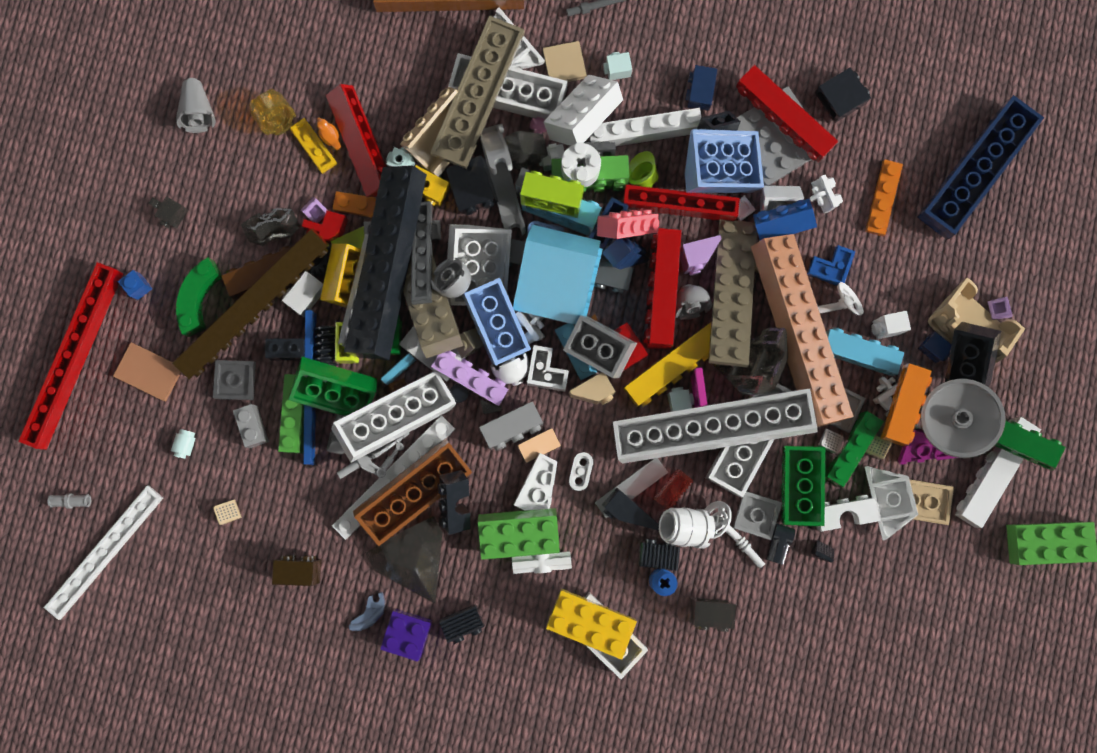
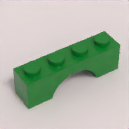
M868 411L860 413L846 444L825 470V480L836 487H844L882 426L883 420Z

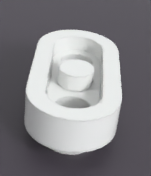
M579 453L574 458L569 478V484L574 490L581 491L588 486L593 466V459L588 453ZM580 459H586L587 464L581 466L579 463ZM580 477L582 484L577 485L575 479Z

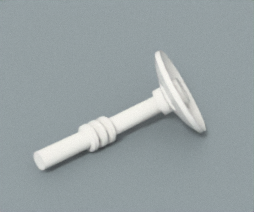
M843 282L838 284V292L841 297L839 302L818 306L820 313L846 308L857 315H862L864 312L856 294Z
M715 501L705 508V510L709 511V515L714 509L718 508V512L712 515L715 522L714 537L710 539L718 538L726 532L736 541V545H739L738 548H742L741 551L745 552L759 569L762 568L765 563L751 548V544H748V540L745 541V537H742L729 525L731 521L730 507L722 501Z

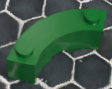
M209 257L202 260L189 272L178 293L176 303L177 322L181 333L187 337H191L206 329L203 321L202 302L205 294L222 279V274L215 261Z

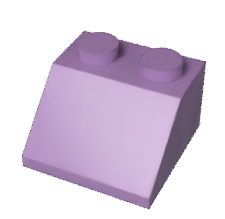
M721 235L682 245L680 261L684 274L689 273L691 276L701 273V270L704 269L719 244Z

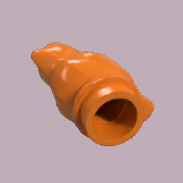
M317 118L318 134L321 140L326 145L333 146L336 150H339L341 148L339 143L340 137L336 127L325 119Z

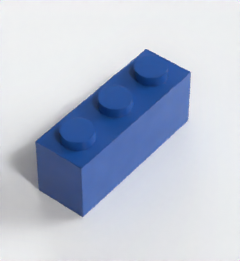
M810 198L798 200L788 205H781L775 209L761 211L753 215L760 241L764 238L795 234L817 227Z

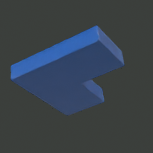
M837 245L831 262L813 256L807 275L836 286L840 282L845 283L856 251Z

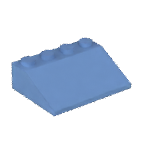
M692 129L690 131L685 167L686 193H752L764 188L758 131Z

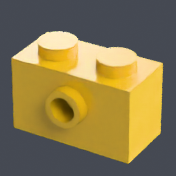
M416 165V168L427 174L422 198L425 199V202L431 201L432 206L436 204L440 207L451 188L450 183Z

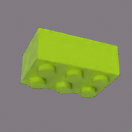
M537 171L526 172L520 193L521 205L578 218L584 185H581L576 180L564 181L562 178L554 175L550 177L542 176V173Z

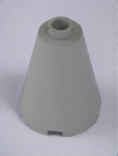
M188 78L183 81L176 116L177 126L180 129L181 127L185 128V131L189 133L206 132L208 127L212 126L213 128L216 123L202 83L195 78Z

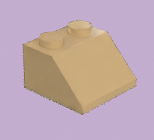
M600 373L570 390L569 395L574 399L593 404L601 402L604 405L613 399L612 395L616 391L606 374Z

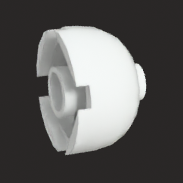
M526 352L495 367L491 365L494 376L506 384L512 383L513 386L523 383V378L528 375L530 369V362Z

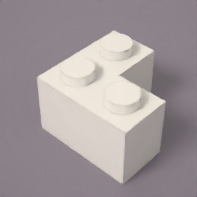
M534 345L527 385L565 392L569 371L550 367L553 348Z

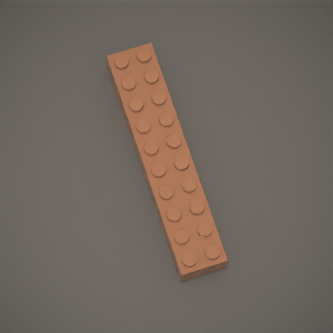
M794 234L762 239L751 246L796 390L810 389L817 427L853 417Z

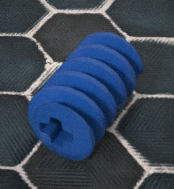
M655 569L649 576L651 588L661 596H669L677 589V578L666 569ZM660 579H664L666 584H661Z

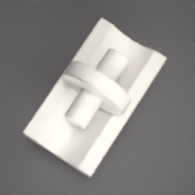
M823 175L811 183L814 195L810 197L811 202L817 200L824 214L838 207L843 202L841 195H834L832 191L836 184L833 177L827 178L826 175Z
M520 311L516 313L521 328L525 327L528 331L525 334L528 344L542 340L545 337L540 330L544 327L541 322L544 317L528 315V313Z
M885 377L879 379L881 385L876 387L878 392L885 390V392L873 399L875 404L880 403L886 411L890 409L891 396L895 393L897 383L893 386L891 385L895 382L893 377L888 380Z

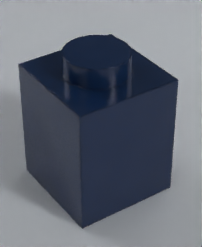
M933 332L926 337L917 349L934 363L940 361L944 362L949 358L952 344L937 332Z

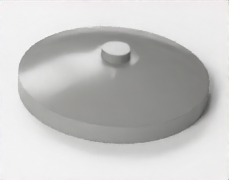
M955 379L940 384L927 396L921 411V425L926 438L937 450L952 457L970 458L987 452L998 442L1005 427V411L999 397L986 385L969 379Z

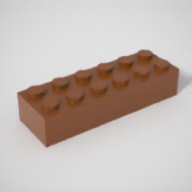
M445 438L353 510V515L375 543L380 546L440 498L437 489L439 475L462 470L467 477L472 471Z

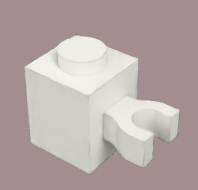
M549 144L548 147L541 148L538 161L539 166H543L544 171L551 170V159L562 158L564 154L563 144Z

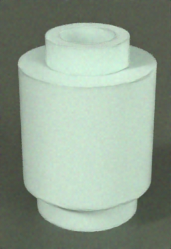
M182 429L179 430V433H176L171 449L174 452V456L185 459L186 455H191L196 439L194 438L195 433Z

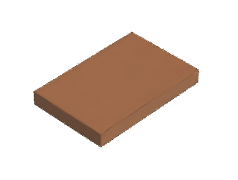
M131 342L113 377L166 402L181 372L172 364L173 362Z

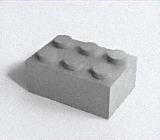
M580 315L563 351L611 378H620L637 343L588 316Z
M532 401L479 428L489 448L499 451L506 447L505 443L511 440L515 443L523 439V434L527 432L534 434L540 431L543 421Z

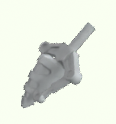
M409 433L357 459L338 471L337 475L342 479L361 467L377 475L379 478H383L395 455L404 448L400 441L408 436ZM395 445L394 452L391 456L387 457L381 467L372 463L370 459L377 458Z

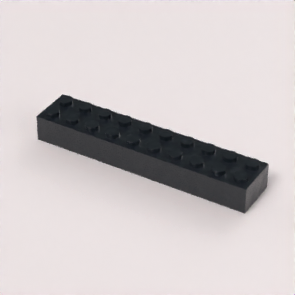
M413 165L383 167L344 350L345 353L358 358L390 359L427 174Z

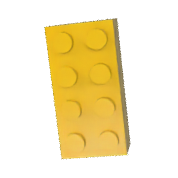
M561 589L546 629L622 660L637 621L635 618Z

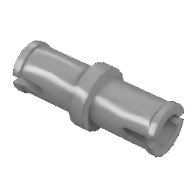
M67 493L66 495H50L48 497V506L72 509L73 507H89L91 504V496L89 494L74 495L73 493Z

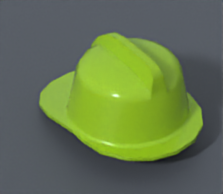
M644 151L637 154L629 164L630 184L653 188V184L656 183L659 177L653 153Z

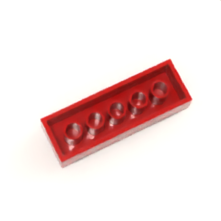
M658 228L657 233L653 234V238H651L650 249H653L654 252H652L649 260V268H652V271H650L648 276V287H651V290H649L646 299V305H649V309L645 314V324H648V329L644 331L643 343H647L646 348L669 350L673 346L682 230Z

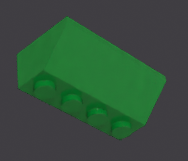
M301 357L288 400L348 416L372 403L376 394L377 378Z
M782 447L781 524L825 526V447Z

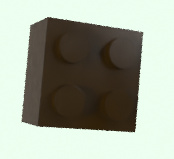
M291 554L280 556V559L273 560L272 585L314 586L319 584L322 559H316L314 555L300 556V559L296 558L297 555Z

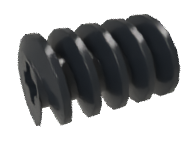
M320 326L315 328L314 331L319 335L314 336V339L319 342L315 343L314 347L319 350L314 351V355L319 357L314 360L338 366L337 363L333 362L335 360V355H333V352H335V347H333L335 344L333 339L335 332L333 330L336 327Z

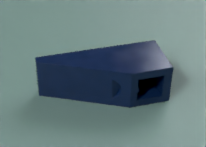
M623 238L616 239L602 252L613 267L620 270L649 261V258L646 256L647 251L641 245L638 246L635 242L632 243L628 238L626 240Z

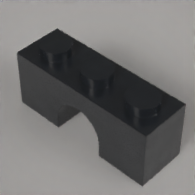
M462 470L439 475L437 489L440 494L438 505L442 516L439 517L441 527L445 528L449 535L471 529L469 510L463 503L456 505L460 499L469 496V479Z

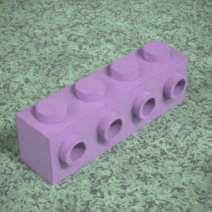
M451 351L444 352L435 357L431 364L432 368L498 406L509 390L505 388L506 383L497 378L493 381L488 378L489 373L481 368L476 371L471 368L472 363L465 359H462V361L454 358L456 354Z

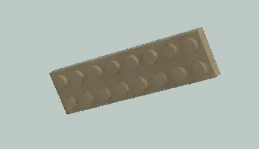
M489 16L458 87V93L452 101L430 152L432 156L467 169L524 36L525 29Z
M719 220L718 236L721 235V240L717 245L708 363L748 367L755 259L751 246L756 244L757 229L753 222Z

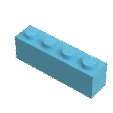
M839 328L826 331L834 358L890 376L899 373L904 352L899 351L898 347L892 345L886 347L880 345L881 342L873 339L867 341L858 334L852 333L848 335Z

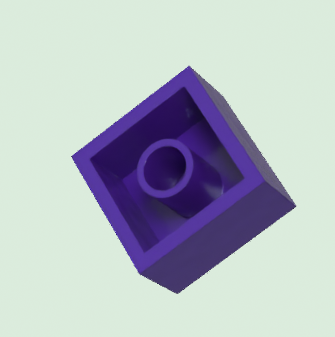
M399 609L393 610L380 650L418 662L422 656L433 620Z

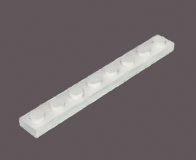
M441 415L386 471V475L383 478H379L332 527L346 540L360 526V523L353 515V510L447 438L455 428Z

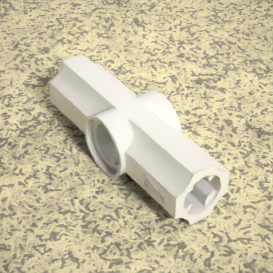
M570 551L512 557L513 574L528 572L547 573L551 572V570L572 568Z

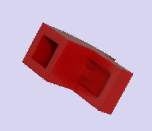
M326 210L322 224L304 219L302 227L306 233L313 228L330 244L331 241L344 234L348 219L345 215Z

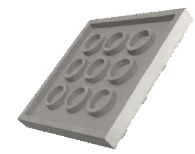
M789 86L784 88L783 91L801 106ZM753 107L737 117L741 121L737 131H758L764 186L772 185L812 160L802 147H797L793 139L789 135L783 134L779 126L774 122H770L766 118L765 113L760 109L758 110Z

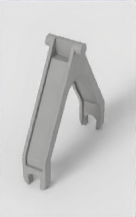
M503 124L484 128L480 141L499 201L497 205L504 229L519 227L522 235H524L526 228L510 173L513 167L507 144L502 135L504 133Z

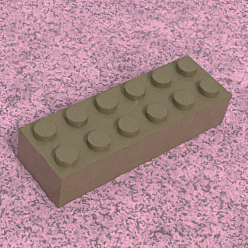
M411 250L403 291L421 349L427 359L464 345L447 297L442 296L432 288V303L412 304ZM432 253V280L434 281L435 275L433 273L437 265Z

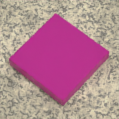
M695 368L691 376L694 408L708 406L703 369Z

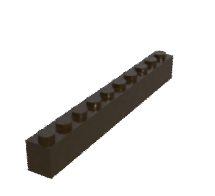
M312 228L172 364L189 380L193 376L197 378L205 371L203 366L207 362L211 365L219 357L216 354L221 349L225 351L232 345L230 340L234 336L239 338L246 331L244 327L248 323L252 325L259 319L257 314L262 309L266 312L273 305L271 301L276 296L280 298L287 292L285 287L289 283L294 285L301 278L299 274L303 270L307 272L315 265L312 261L317 256L321 259L328 252L326 248L329 244Z

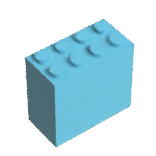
M532 225L525 243L513 309L576 325L580 315L587 316L603 250L599 248L601 241Z

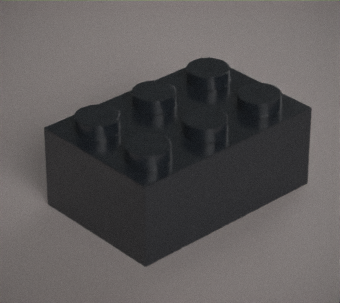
M961 322L954 329L945 382L955 379H969L989 387L992 381L1002 331Z

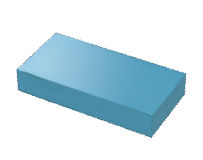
M408 353L381 377V380L386 385L392 383L416 359Z

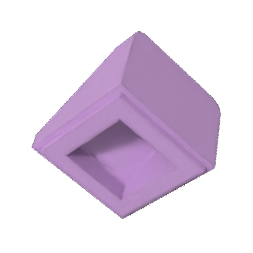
M315 197L301 209L315 223H319L325 217L327 210Z
M1008 297L987 301L992 320L1013 317Z

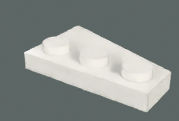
M539 453L513 505L524 511L550 509L557 461Z

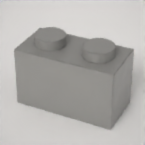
M250 404L233 410L246 448H253L269 442L258 406Z

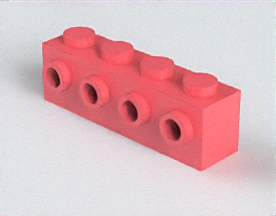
M651 209L620 211V213L610 212L609 215L598 216L597 236L619 239L657 233L659 227L658 213H651Z

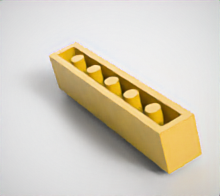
M711 323L624 387V391L636 407L640 405L645 407L652 401L651 396L655 393L659 396L667 390V384L670 382L675 384L683 378L681 376L683 372L687 370L689 373L698 366L696 362L700 359L705 361L709 358Z

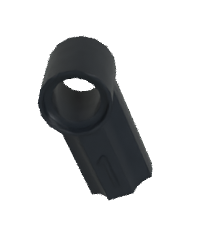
M776 523L766 560L783 565L788 547L794 540L795 529Z

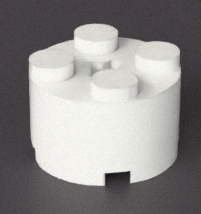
M583 142L570 146L562 156L561 171L564 180L568 182L570 180L579 181L584 187L592 185L599 176L601 166L600 155L594 147Z

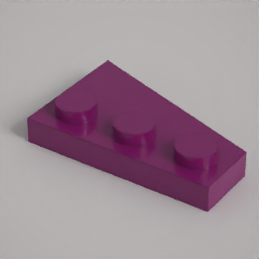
M914 428V439L909 445L902 447L897 462L903 465L912 461L920 463L929 459L944 460L957 457L946 455L937 450L928 441L922 429Z

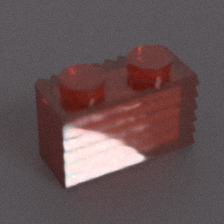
M676 469L653 500L665 510L673 508L678 498H681L683 492H686L688 486H691L690 483H693V480L680 469Z

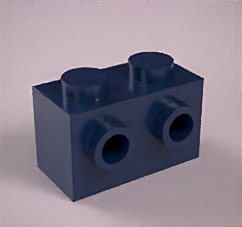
M695 65L694 70L690 71L688 83H691V87L687 89L685 100L688 101V108L710 110L717 68Z

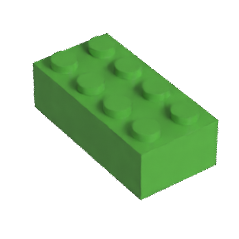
M628 155L601 156L599 176L592 185L584 187L583 193L586 190L604 192L605 189L623 191L626 184L628 185L630 178ZM562 158L551 159V175L558 176L564 180L561 171Z
M556 508L478 515L481 560L560 553Z
M1094 522L1006 525L1010 564L1035 565L1097 562Z

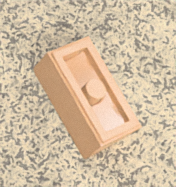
M549 429L518 445L526 463L536 459L539 453L544 455L561 446L553 429Z

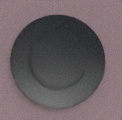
M455 384L449 390L456 403H462L468 397V389L461 384Z

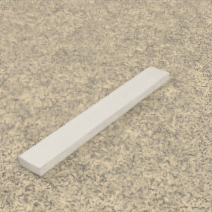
M146 486L44 608L56 619H62L162 501L163 497L150 486Z

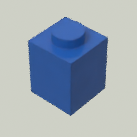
M132 270L118 281L125 292L136 300H139L153 289L143 275L135 270Z

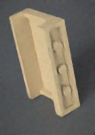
M451 87L441 91L438 100L428 107L427 113L416 121L415 127L404 135L403 141L400 143L425 170L438 177L450 162L432 156L430 152L452 101L458 93L456 88Z

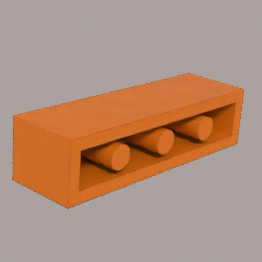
M910 363L903 365L880 439L901 446L909 445L913 441L915 432H913L914 426L918 424L921 416L919 410L926 401V395L924 394L932 381V377H930L931 370Z

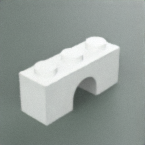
M861 495L856 496L854 501L844 498L837 500V504L830 505V502H825V526H816L817 531L841 528L840 516L845 511H849L853 515L855 524L861 525L879 521L875 498Z

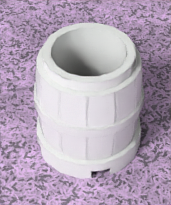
M684 507L669 508L661 515L659 533L661 538L668 544L705 549L711 544L708 543L709 539L714 537V518L709 516L708 510H694Z

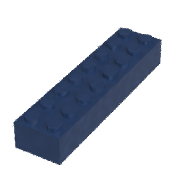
M1013 95L1002 105L917 218L946 240L956 235L1044 117Z

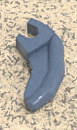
M383 592L378 594L380 598L378 602L373 600V595L368 597L364 614L351 621L349 630L362 631L376 623L384 614L385 598Z

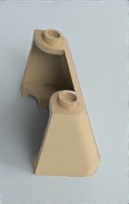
M967 277L933 312L928 319V323L931 328L950 344H952L954 329L961 322L1002 331L995 361L996 364L1007 357L1025 328L1013 319H1006L1001 323L997 319L992 320L991 314L973 299L978 289Z

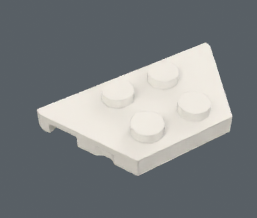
M497 8L494 17L514 25L500 8ZM523 36L510 67L526 69L543 65L545 60Z
M866 466L865 471L872 498H875L882 540H887L918 516L909 476Z

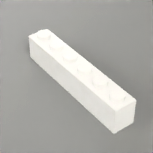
M700 108L601 123L588 137V141L590 143L609 141L615 142V146L690 135V131L697 129L701 119Z
M1022 417L1013 418L1008 421L1010 423L1011 421L1017 422L1023 426V429L1028 431H1041L1040 428ZM995 447L994 451L987 455V462L984 467L980 468L977 472V479L974 484L968 487L965 499L961 500L957 505L955 515L975 528H983L1023 458Z

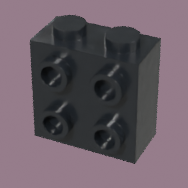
M851 67L826 81L815 91L816 96L834 123L863 107L871 99L869 90L862 85L859 75Z

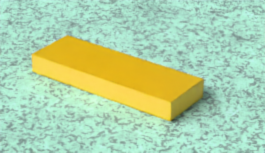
M305 118L289 128L322 174L337 164Z

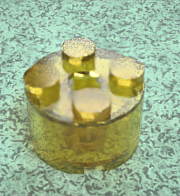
M269 89L250 102L251 116L266 135H281L292 127L295 112L281 93L274 89Z

